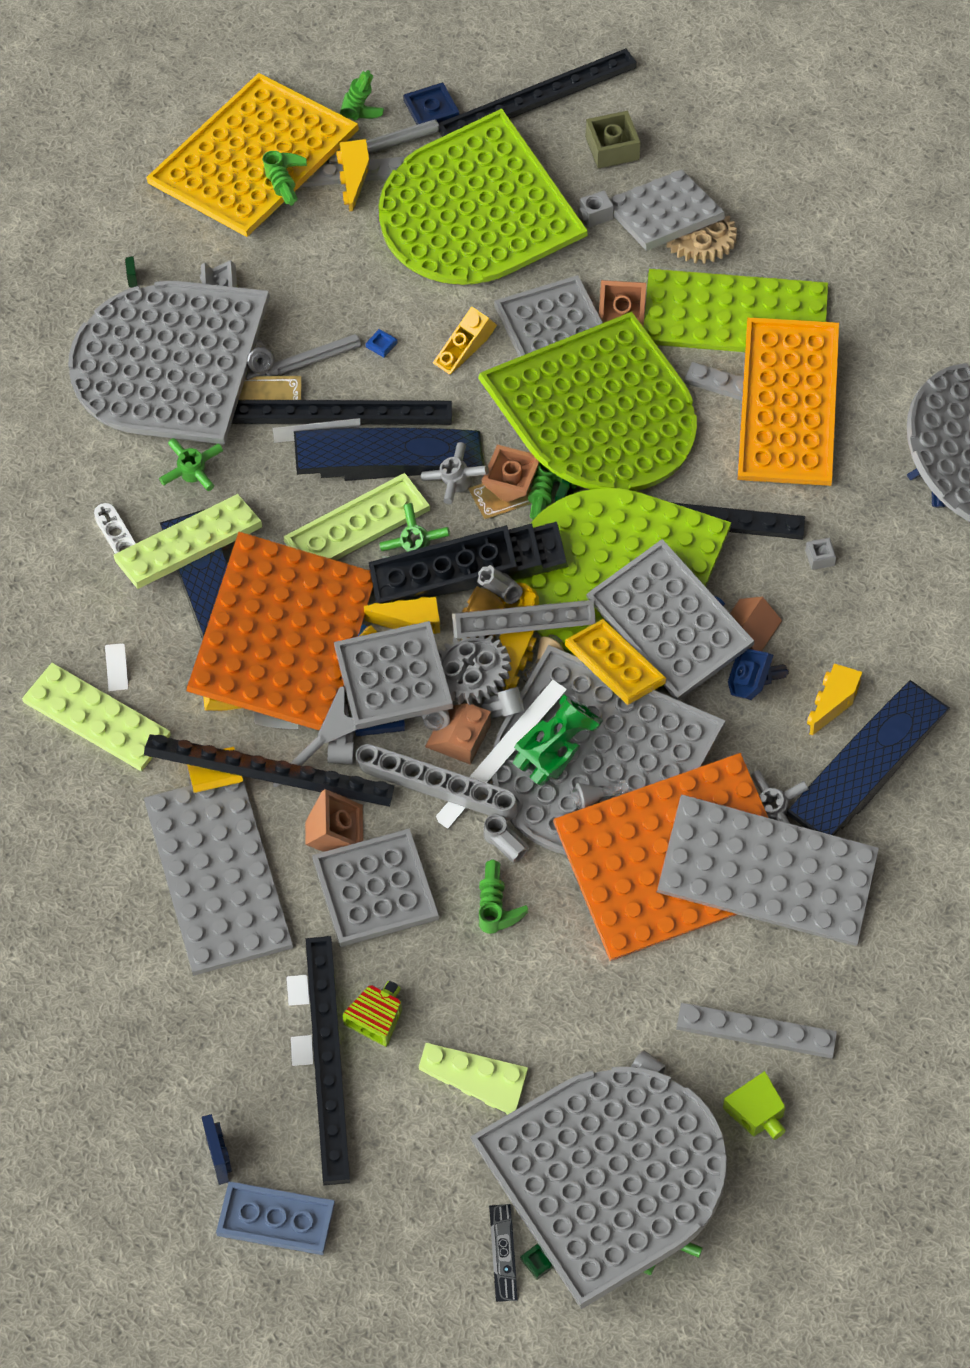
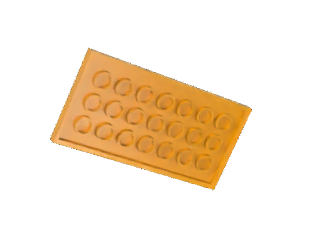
M747 317L737 480L832 485L839 323Z

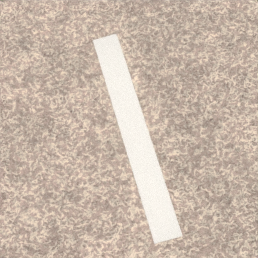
M552 680L471 774L470 778L487 783L515 751V744L538 724L567 689ZM460 787L457 793L462 792L465 788ZM448 802L436 815L438 822L448 829L465 807Z

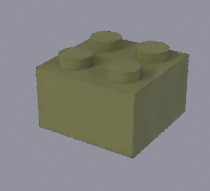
M628 110L586 119L585 137L597 169L639 160L640 140Z

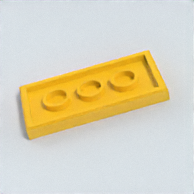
M604 619L565 640V646L627 705L666 683V677Z

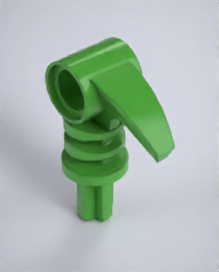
M366 70V72L362 71L359 78L351 82L349 91L344 95L340 115L352 118L354 121L358 118L373 119L383 115L384 108L364 105L365 100L372 91L370 84L373 80V75L370 74L369 70Z
M266 152L262 158L266 177L271 181L274 192L282 196L286 204L294 205V202L298 200L294 192L295 182L290 177L287 168L307 166V159L292 153Z
M541 463L538 464V469L532 481L531 492L528 495V500L532 503L529 517L533 520L546 506L551 504L553 482H562L561 477L552 473ZM572 483L571 490L573 492L576 489L577 485Z
M494 859L485 863V879L479 882V889L481 890L479 927L488 934L496 933L499 930L516 924L528 913L527 905L510 911L503 910L502 892L505 889V883L500 880L501 864ZM488 916H493L496 919L493 921H488L485 918Z

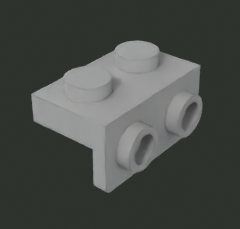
M231 260L213 269L206 263L201 264L200 278L202 284L237 287L236 265Z

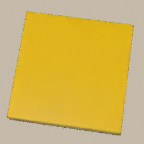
M233 746V747H229V748H224V750H229V751H230V750H235V748H234V746ZM187 765L194 793L243 782V778L240 775Z

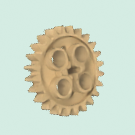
M725 216V219L667 242V248H671V253L677 252V258L685 256V261L692 258L694 263H697L698 259H701L703 263H706V259L715 262V257L723 259V253L729 255L730 249H734L737 228L734 227L735 222L730 221V216Z

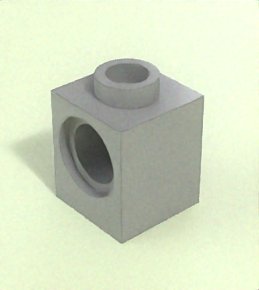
M601 191L580 198L578 215L581 221H585L588 227H592L613 220L614 206L606 192Z

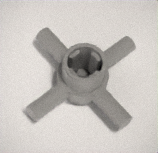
M462 442L457 443L454 457L447 458L441 463L440 470L423 471L421 473L423 481L438 479L444 481L447 488L443 501L446 504L453 503L455 492H462L471 485V476L488 475L489 473L488 466H466L465 462H463L466 445Z
M760 770L754 771L751 776L761 792L760 799L768 818L791 824L786 817L789 806L788 801L809 790L805 782L802 781L783 792L779 789L770 788ZM777 800L776 804L778 807L776 809H773L771 805H768V803L770 804L771 802Z

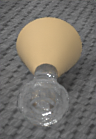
M555 635L540 638L537 660L530 669L524 668V671H522L521 678L524 682L527 683L548 645L564 651V643L560 638Z

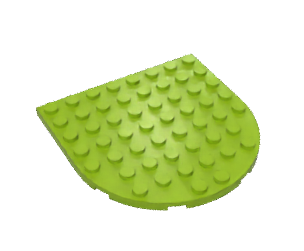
M503 109L495 111L412 152L404 158V162L396 171L393 170L384 184L379 200L378 209L381 232L390 251L403 265L413 272L442 283L466 285L499 279L588 236V231Z
M632 312L485 370L478 377L533 456L552 473L586 489L620 488L639 491L655 486L672 476L682 466L695 440L697 416L694 413L691 394L678 373Z
M597 488L580 491L551 504L531 522L533 527L557 522L568 567L514 581L516 583H525L535 589L539 596V605L588 600L586 598L588 592L663 539L706 587L731 528V522L632 490ZM594 607L596 623L604 618ZM591 625L535 631L541 637H550L556 640L563 647L564 652L575 656L565 646V640Z

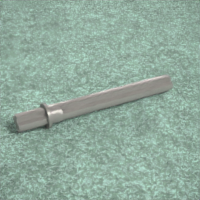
M434 119L367 140L368 154L439 131V124ZM336 152L328 159L329 164L338 163Z
M356 334L275 362L273 367L266 373L247 372L246 379L249 380L256 376H279L358 348L361 346L360 339Z

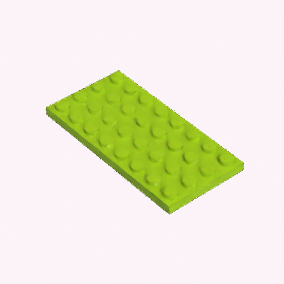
M649 269L643 328L655 344L660 346L745 352L747 317L826 322L828 283Z

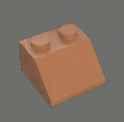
M468 703L453 705V709H448L450 724L440 730H433L425 747L471 765L491 726V711L473 704L468 705ZM444 720L439 725V727L443 726Z

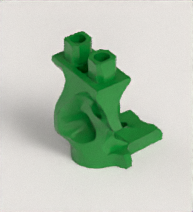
M565 694L561 697L559 702L561 707L556 715L548 722L544 720L539 722L514 746L519 752L512 763L525 772L531 764H534L536 769L530 775V779L537 785L543 786L550 778L557 779L580 747L578 743L570 742L578 732L582 730L594 731L603 722L585 704L573 701ZM561 723L562 728L557 733V726ZM542 731L544 732V738L539 742L537 736ZM566 746L567 752L559 757L558 750Z

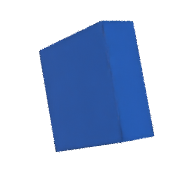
M378 329L367 341L366 348L384 358L398 342L395 337Z

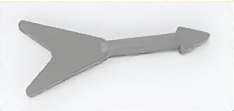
M344 687L338 689L318 732V736L291 764L302 766L324 743H328L356 730L353 718L347 717L344 714ZM273 783L274 787L281 785L278 783Z

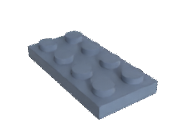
M229 1181L216 1234L219 1237L324 1255L335 1200Z

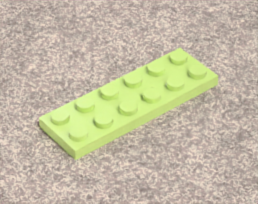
M403 473L285 535L284 542L289 547L338 560L406 524L403 505L413 503L415 518L430 511V505L408 476Z
M236 494L114 554L115 562L136 588L139 589L236 541L238 532L250 534L262 528V522L244 500Z
M54 663L48 666L22 698L23 702L140 771H143L153 758L144 755L149 735H164L167 738L171 736L170 731Z

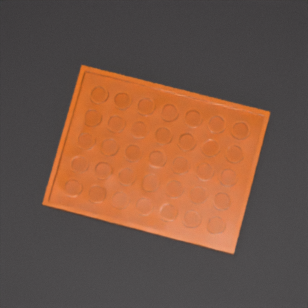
M238 532L186 691L320 730L338 689L344 686L334 642L358 637L365 615L364 606L368 604L373 587L370 570Z
M741 753L554 818V825L610 961L738 915L657 893V888L681 794L768 818Z

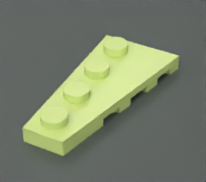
M430 1043L425 1044L419 1064V1070L448 1085L451 1084L469 1096L472 1095L484 1101L485 1104L505 1112L506 1115L517 1110L528 1072V1067Z

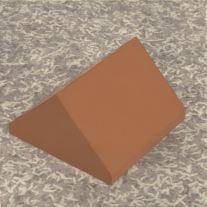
M601 280L599 317L602 323L632 312L643 326L646 283Z
M497 444L488 465L489 473L483 476L482 484L498 498L506 502L526 496L540 462L532 453Z
M763 596L739 599L730 612V615L754 640V645L749 649L761 652L782 622L781 618Z

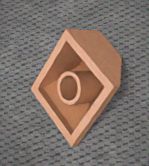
M323 790L305 822L306 845L325 852L362 842L363 805L329 790Z

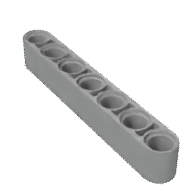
M371 744L362 745L356 751L358 764L366 774L489 816L493 814L501 815L506 821L512 820L518 814L515 796L509 790ZM374 757L371 761L364 762L366 758ZM389 765H396L393 769H386ZM419 772L417 776L409 777L411 773ZM442 780L441 783L432 785L433 781ZM459 787L465 788L462 792H454ZM488 795L486 799L478 800L479 796ZM503 803H511L507 808L500 807Z

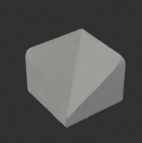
M830 538L806 543L805 552L811 570L835 566L836 555Z

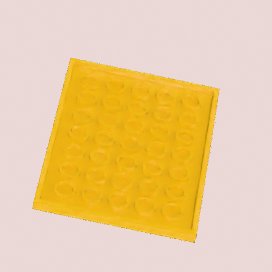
M258 73L146 178L148 184L248 237L284 202L283 197L274 192L271 181L265 175L262 158L266 152L292 153L307 159V166L287 168L290 177L295 182V192L340 149V142H347L359 130L358 123Z

